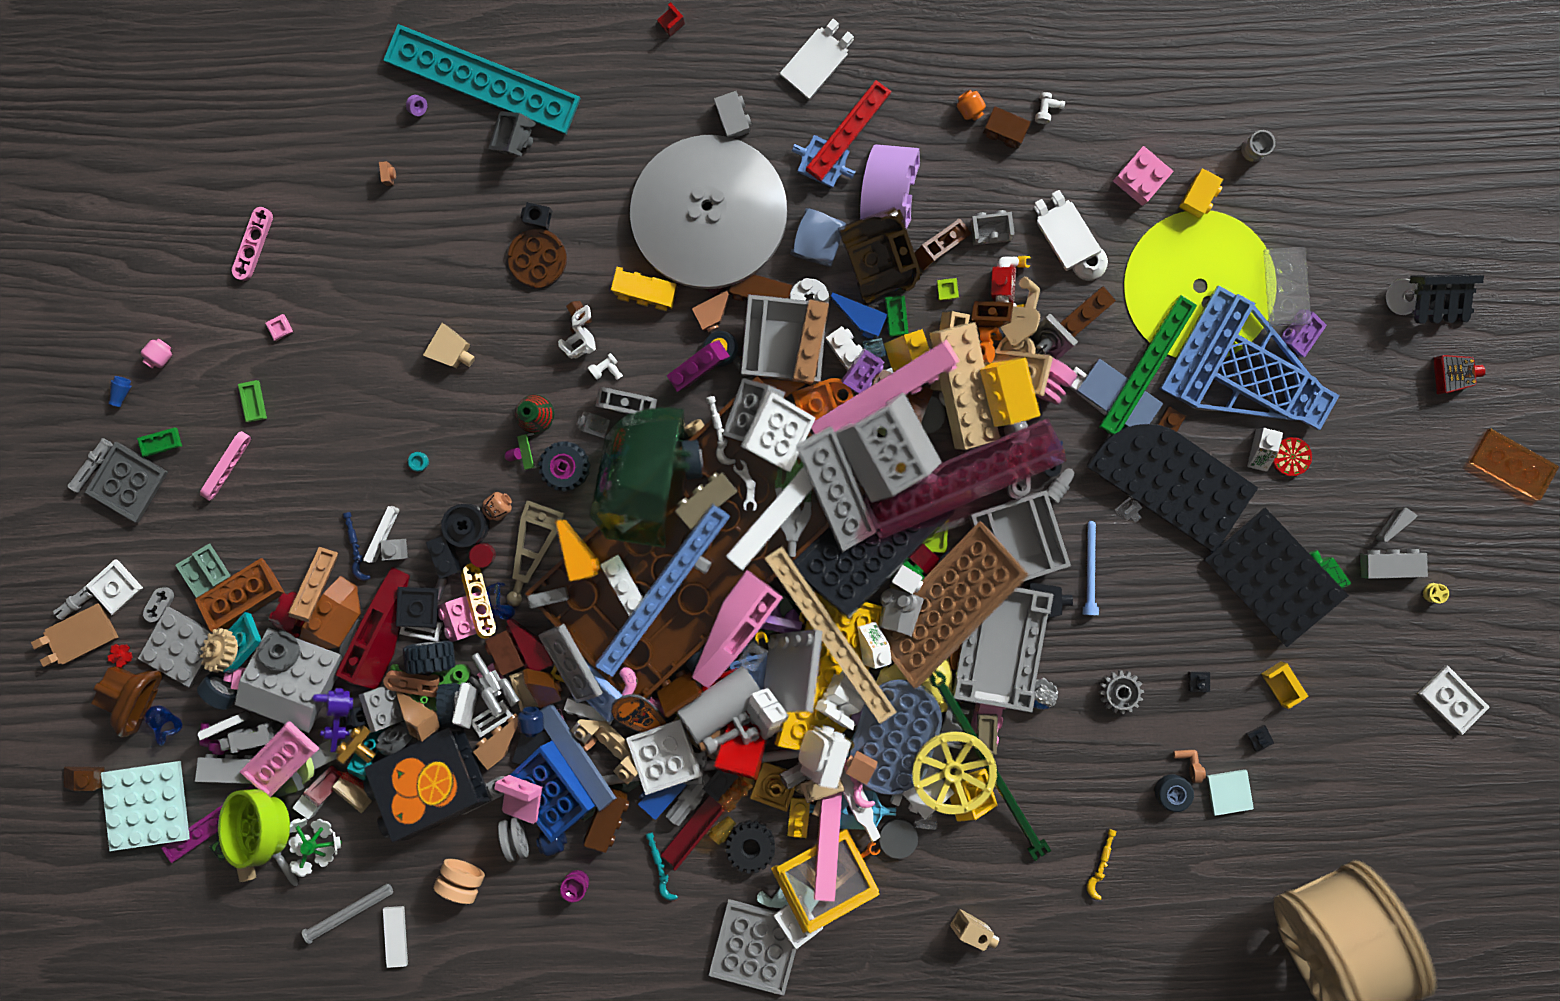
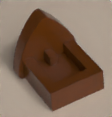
M574 301L566 307L573 317L584 306L581 301ZM585 312L582 313L577 320H581L584 317ZM591 317L581 325L582 328L592 322ZM571 327L570 331L572 332V334H575L576 332Z

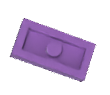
M777 604L760 628L781 633L801 631L802 622H800L799 614L795 609L790 610L784 618H781V611Z

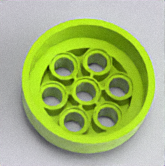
M260 789L235 791L226 798L219 815L218 835L222 852L232 866L236 868L261 866L272 855L278 854L284 849L289 838L290 819L285 804L279 798L269 797L267 793Z

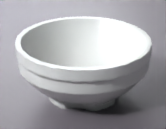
M1102 250L1100 254L1095 256L1097 258L1096 266H1089L1085 261L1073 267V272L1083 280L1091 281L1098 279L1107 268L1108 260L1105 252Z
M1410 279L1396 280L1389 286L1386 292L1387 305L1396 314L1407 315L1412 313V310H1415L1416 295L1414 294V299L1411 302H1408L1405 298L1408 290L1414 293L1418 284L1409 283Z

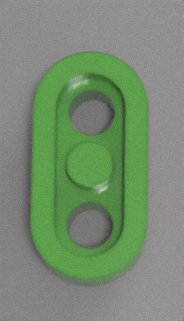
M457 664L452 669L433 672L431 675H441L443 677V681L437 685L439 687L440 684L465 683L469 680L471 671L467 665ZM457 671L462 672V678L457 677Z

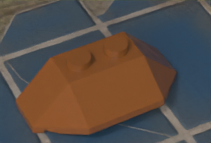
M340 576L319 599L310 621H305L299 639L327 650L340 647L361 615L358 586Z

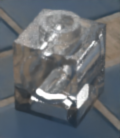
M752 640L739 657V666H743L748 672L750 670L755 672L768 654V650ZM750 652L755 653L758 656L757 661L749 662L746 658L747 654Z

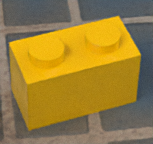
M1202 168L1196 174L1179 208L1198 218L1208 214L1213 206L1211 203L1213 197H1217L1222 190L1220 184L1223 179Z

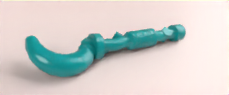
M653 832L645 834L646 839L649 840L652 857L661 876L659 877V892L664 899L675 900L678 896L670 894L666 889L669 876L664 873L663 868L665 865L661 864L662 859L659 850L656 848Z

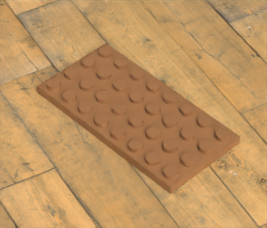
M981 521L922 580L923 584L919 591L913 592V595L923 598L924 601L912 637L893 630L880 628L889 643L891 659L912 687L916 689L1029 576Z

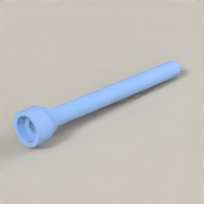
M1094 521L1088 522L1087 603L1083 607V615H1099V607L1095 603L1096 524Z

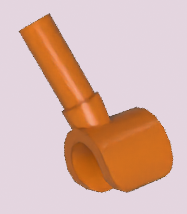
M870 842L867 845V849L861 853L862 858L869 854L877 855L880 853L879 848L874 852L871 851V847L876 844L875 842Z

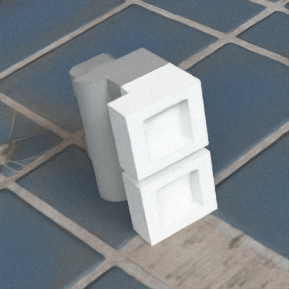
M768 688L753 693L746 709L750 715L749 720L760 728V735L763 739L770 738L774 733L782 731L780 725L787 721L789 717L782 706L777 703L778 701Z

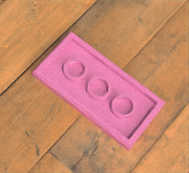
M289 721L250 760L240 773L254 786L271 797L319 748Z

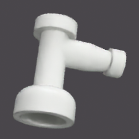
M1040 93V112L1036 114L1035 122L1041 124L1050 123L1051 115L1048 113V107L1064 109L1065 101L1051 99V93Z
M611 353L608 355V358L597 366L592 364L588 367L596 380L601 378V372L606 368L615 376L616 380L623 376L615 366L618 362Z

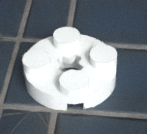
M805 278L796 283L791 290L790 299L806 300L804 297L806 294H813L815 301L829 303V293L825 285L816 279Z

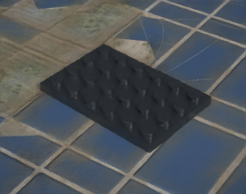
M1266 507L1260 510L1223 542L1220 547L1204 559L1286 647L1291 645L1349 596Z

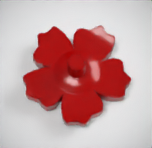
M114 644L110 650L113 654L108 655V661L116 663L117 667H123L133 658L132 653L128 652L130 647L127 644L120 646Z

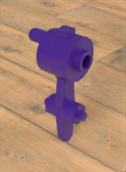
M335 688V691H328L327 694H315L312 697L314 702H327L326 715L333 716L332 727H325L324 731H320V736H324V740H331L330 753H336L337 740H345V736H349V731H346V727H339L340 716H348L349 710L353 708V698H350L349 691H343V688Z

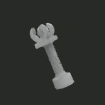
M742 712L733 718V724L736 728L715 739H712L711 736L703 739V744L708 754L716 752L718 745L736 736H741L745 745L759 738V733L755 727L750 728L746 732L742 728V726L750 722L747 712Z

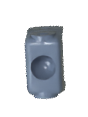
M805 208V215L796 234L794 249H791L790 254L809 262L831 267L841 241L837 228L846 225V223L822 212Z

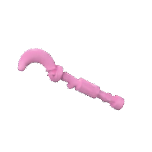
M850 776L854 784L853 798L855 803L861 808H870L875 805L874 801H865L862 798L861 789H863V784L861 782L858 783V780Z

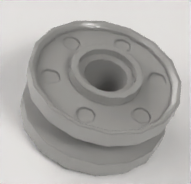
M512 818L511 826L506 820L500 821L498 827L500 844L507 861H515L516 852L520 858H527L529 853L528 840L521 819Z

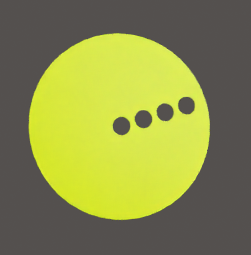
M1184 211L1158 222L1136 244L1125 271V301L1132 321L1149 343L1152 341L1178 296L1182 295L1197 305L1167 354L1177 358L1204 309L1202 300L1206 296H1211L1216 286L1219 285L1235 295L1240 294L1254 302L1256 308L1268 321L1275 302L1276 275L1272 259L1265 245L1244 223L1234 217L1216 211H1210L1200 218ZM1203 279L1206 281L1207 289L1205 292L1198 293L1194 290L1193 283L1195 280ZM1250 312L1238 335L1252 342L1264 327ZM1242 345L1233 347L1234 353L1243 349Z

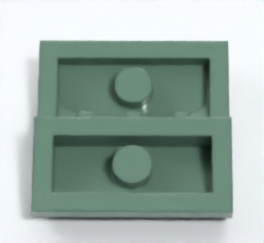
M211 544L192 553L193 555L175 565L196 598L231 577Z

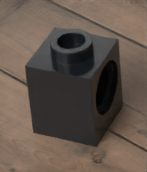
M526 202V207H523L521 211V219H523L522 222L525 225L549 230L553 211L550 207ZM534 212H540V217L537 220L531 219V215Z

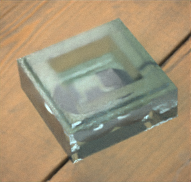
M882 338L863 341V348L878 357L886 356Z

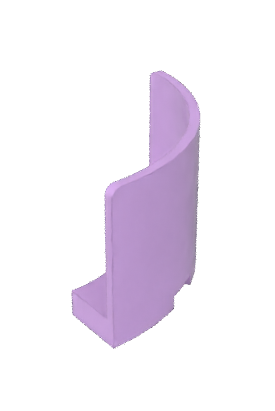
M886 145L873 146L864 173L860 219L895 207L896 210L900 209L904 219L902 222L907 229L911 221L912 195H909L910 185H914L920 167L919 148Z

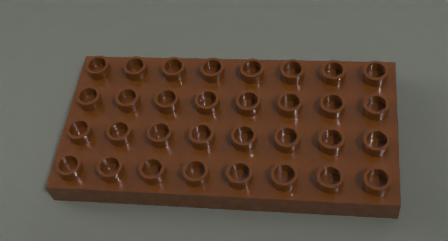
M758 376L753 380L754 382L764 384ZM736 396L718 412L722 424L721 428L724 430ZM711 419L688 440L698 441L703 460L702 478L686 479L685 471L682 468L681 447L583 539L585 544L594 553L595 558L599 559L600 565L619 555L644 598L694 529H690L675 511L679 508L677 504L684 498L689 500L693 497L694 494L692 492L700 485L705 487L709 484L708 479L716 472L719 475L724 473L738 491L718 507L730 517L701 555L712 562L708 572L703 574L692 567L613 677L597 668L595 663L628 620L629 615L602 567L598 570L599 574L569 581L565 558H563L525 594L529 596L566 587L569 596L568 600L538 606V608L556 627L562 624L565 625L580 653L621 695L626 685L620 676V671L623 668L631 669L638 681L633 695H639L646 699L706 643L723 601L746 570L767 584L777 576L765 558L780 547L788 555V540H786L785 533L781 527L774 532L743 569L731 561L727 555L777 498L775 488H782L783 491L804 467L799 454L791 471L788 472L742 447V441L723 435L724 439H727L724 454L727 458L735 459L736 461L734 464L725 465L716 457L719 439ZM809 432L806 439L813 435ZM741 460L746 463L748 473L756 484L754 501L757 507L755 511H753L754 504L752 502L747 503V510L744 509L748 487L744 479L733 468L735 465L737 470H743L744 465L741 463ZM856 482L857 487H858V489H859V491H860V494H861V496H863L866 492H865V490ZM814 488L799 503V508L802 511L804 502H811V515L807 525L799 535L798 541H796V557H789L791 561L796 559L830 527Z

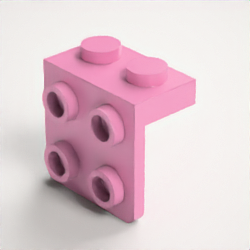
M481 592L473 593L474 596H480ZM467 596L438 605V616L440 620H443L445 636L451 642L477 634ZM480 605L476 606V612L484 615L486 612L485 608ZM484 624V626H483L481 629H482V630H488V629H490V628H489V627H488V628L485 627V624Z
M511 775L495 782L494 790L504 793L502 811L505 814L532 824L537 822L542 792L541 786Z

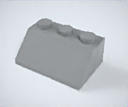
M742 378L723 435L744 442L767 392H773L781 398L784 397L785 392L769 385Z

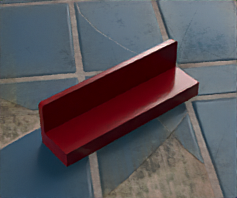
M710 795L661 854L665 860L673 865L674 871L677 870L725 810V805L720 801L716 802Z

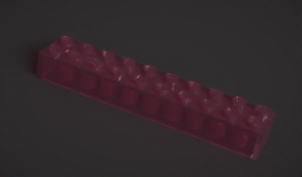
M1047 418L939 464L928 476L891 497L871 502L868 495L862 496L879 538L883 539L1066 462L1065 452Z

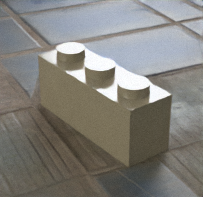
M716 472L708 479L709 484L705 487L700 485L692 492L694 494L693 497L689 500L684 498L677 504L679 508L675 511L690 529L698 524L711 504L719 507L738 492L724 473L719 475Z

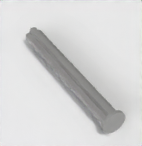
M385 884L308 930H302L306 943L311 944L315 938L393 894L392 886Z

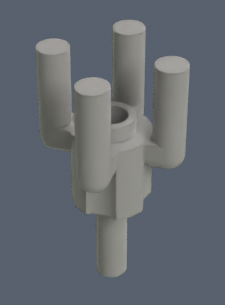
M479 653L472 656L473 661L483 676L478 680L484 689L481 696L492 715L496 717L502 711L495 699L502 693L511 707L516 705L520 700L506 678L500 679L496 670L489 672Z

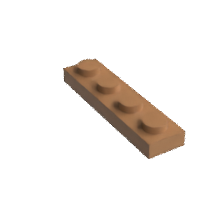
M322 547L318 548L289 611V617L306 622L310 621L338 558V552Z

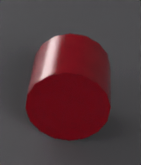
M488 543L475 545L469 553L471 563L480 568L490 565L496 557L495 549Z

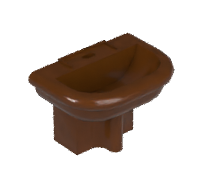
M117 666L107 669L101 682L95 685L93 690L96 691V695L91 704L111 713L110 724L118 737H127L138 732L143 719L147 716L159 690L158 687L164 673L159 670H150L133 674Z

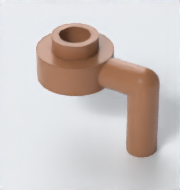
M1173 751L1174 759L1190 758L1191 781L1193 784L1202 783L1203 779L1206 778V771L1199 763L1197 751Z

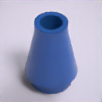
M115 376L114 380H111L109 404L121 407L122 402L132 387L129 379Z

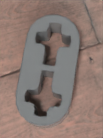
M162 587L153 592L143 611L145 620L149 622L160 620L166 607H169L174 599V593L170 588ZM166 592L165 596L167 599L161 600L162 596L160 593ZM156 609L155 613L157 616L151 617L152 612L150 611Z

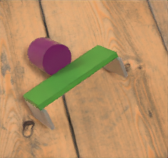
M534 433L518 436L520 449L515 448L506 451L505 459L511 462L522 458L524 470L540 467V465L534 466L528 441V436L534 435Z

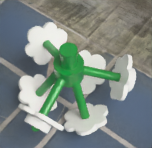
M306 818L302 820L295 819L290 823V833L298 832L295 837H291L288 841V844L291 846L290 852H296L298 856L303 855L302 860L290 862L291 872L298 876L311 874L312 865L305 861L307 856L312 853L316 856L315 862L319 863L321 867H326L328 862L333 861L334 857L332 855L334 852L337 855V849L341 848L342 841L330 829L331 824L322 819L313 821L311 827L314 829L315 835L312 839L309 835H304L301 830L302 827L307 825ZM333 832L332 842L316 844L315 840L319 835L322 838H327Z

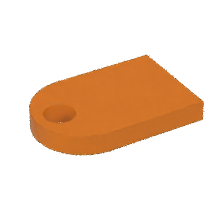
M839 378L827 379L792 392L796 406L815 417V420L850 400L855 395L853 389L845 385L841 381L842 379ZM842 389L848 391V398L846 400H842L839 397V392Z

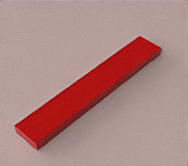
M875 80L809 163L805 171L822 182L892 91Z

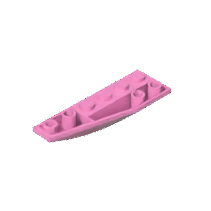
M746 570L723 601L692 678L709 688L736 659L783 598L780 593Z

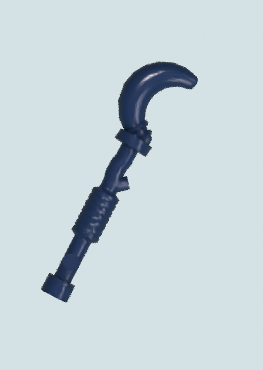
M351 512L343 513L348 527L349 542L352 544L353 555L355 556L353 557L352 573L356 579L367 581L371 577L362 574L359 568L363 556L359 555L358 548L360 545L357 544L355 529L352 526Z

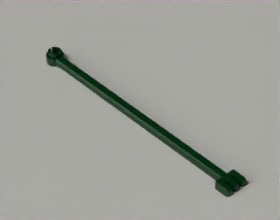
M935 670L934 672L938 678H941V682L935 683L936 677L933 674L929 676V682L938 689L963 733L978 738L946 685L945 675L941 671ZM972 746L980 760L986 759L978 748ZM984 766L987 773L989 774L988 766ZM997 770L995 786L1029 841L1031 847L1027 849L1034 861L1038 860L1035 854L1037 851L1043 857L1045 854L1042 848H1045L1048 853L1051 852V849L1044 839L1039 841Z

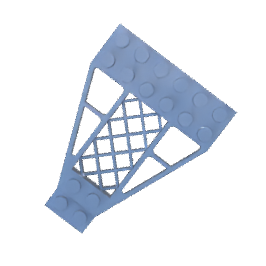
M1219 285L1216 286L1159 388L1193 408L1302 421L1316 430L1322 428L1339 397L1338 394L1323 387L1307 371L1256 308L1254 302L1240 294L1235 295ZM1250 312L1267 331L1260 346L1238 335ZM1270 337L1273 338L1294 365L1265 350ZM1242 345L1245 356L1236 358L1233 347ZM1248 349L1255 353L1249 355ZM1229 352L1231 360L1223 362ZM1259 355L1262 366L1253 368L1250 357ZM1246 358L1249 370L1240 372L1237 360ZM1265 358L1273 363L1266 364ZM1232 362L1235 374L1226 376L1223 364ZM1276 364L1279 375L1270 378L1267 366ZM1263 368L1266 379L1257 381L1254 370ZM1283 369H1285V370H1287V371H1289V372L1284 374V373H1283ZM1250 372L1252 383L1243 385L1240 374ZM1293 374L1296 385L1287 387L1285 376ZM1236 376L1238 384L1228 378ZM1280 377L1283 389L1274 391L1271 380ZM1213 379L1233 390V395L1226 407L1200 404ZM1266 381L1269 393L1261 395L1258 383ZM1253 385L1255 393L1244 387ZM1293 388L1291 394H1289L1288 389ZM1284 391L1286 402L1278 404L1275 393ZM1242 394L1269 409V413L1232 408V405L1237 396ZM1270 395L1272 403L1262 397Z

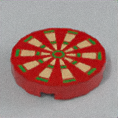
M1289 437L1282 439L1279 451L1272 464L1279 473L1286 476L1303 474L1312 462L1311 449L1304 440Z

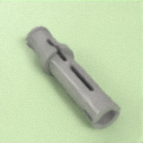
M102 438L94 451H90L88 459L68 484V488L77 493L80 491L96 467L103 463L105 455L113 446L110 441Z

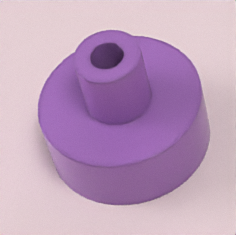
M412 95L406 102V109L415 116H421L427 110V102L419 95Z

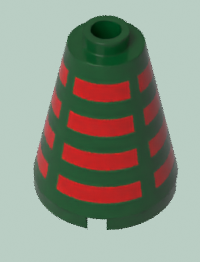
M540 395L524 397L518 403L515 410V418L518 425L528 433L538 434L546 431L552 425L555 417L551 402Z

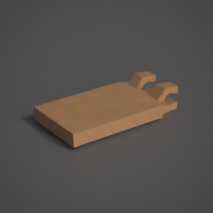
M97 603L45 629L44 637L36 639L31 644L34 649H40L47 645L50 646L53 654L40 660L42 666L45 667L56 662L58 664L62 663V665L67 664L119 637L103 605Z

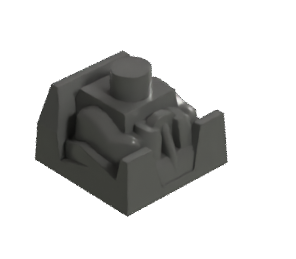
M500 112L488 149L505 155L510 153L522 156L520 152L522 148H530L533 144L529 127L535 126L536 123L521 113Z

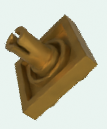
M365 725L355 727L349 734L351 738L347 743L343 741L336 749V758L344 763L351 754L356 753L368 764L371 758L366 753L372 758L376 755L375 752L362 743L370 733V730Z
M769 762L762 763L750 799L787 812L796 786L786 789L779 774L788 769Z

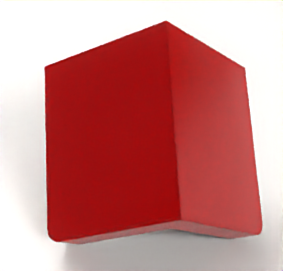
M670 2L668 4L669 10L659 17L657 22L671 37L685 22L683 15Z

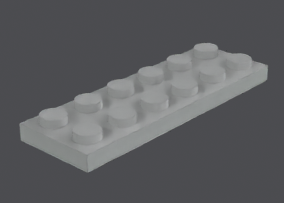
M828 427L795 445L839 549L845 551L875 534V527L834 429Z

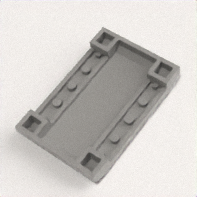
M1016 588L961 644L953 686V696L955 699L1028 712L1033 711L1036 695L1034 689L1047 618L1051 612L1054 594Z

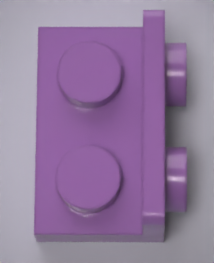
M1299 310L1290 325L1283 332L1281 339L1299 356L1305 357L1327 325L1314 312Z
M863 348L841 381L856 392L861 393L871 386L875 375L882 371L884 361Z

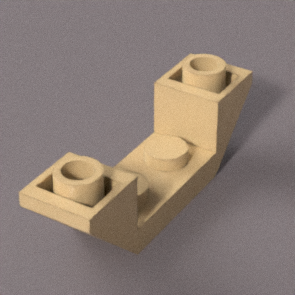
M580 719L570 730L584 744L595 735L599 742L604 744L615 757L619 758L622 762L613 772L627 785L637 775V769L627 741L606 721Z

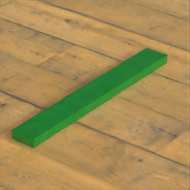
M1182 295L1178 296L1099 425V428L1110 435L1116 434L1123 428L1197 307L1195 303Z

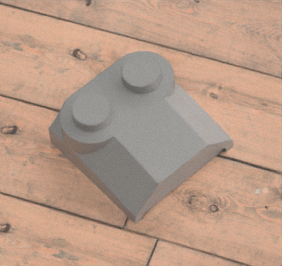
M895 589L885 590L880 599L883 607L878 627L912 637L924 599Z

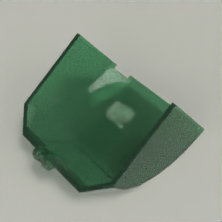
M664 407L644 409L631 413L617 421L605 436L590 509V518L596 523L606 539L666 547L664 518L672 468L687 470L690 466L686 462L674 461V457L690 458L692 455L687 450H676L677 441H685L684 409Z

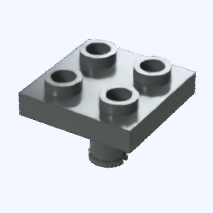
M1051 314L1045 317L1038 324L1037 331L1029 336L1034 343L1035 354L1040 351L1038 354L1050 355L1057 360L1078 342Z

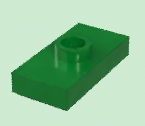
M905 295L885 297L889 337L909 334Z
M175 427L137 438L142 457L183 447L178 429Z

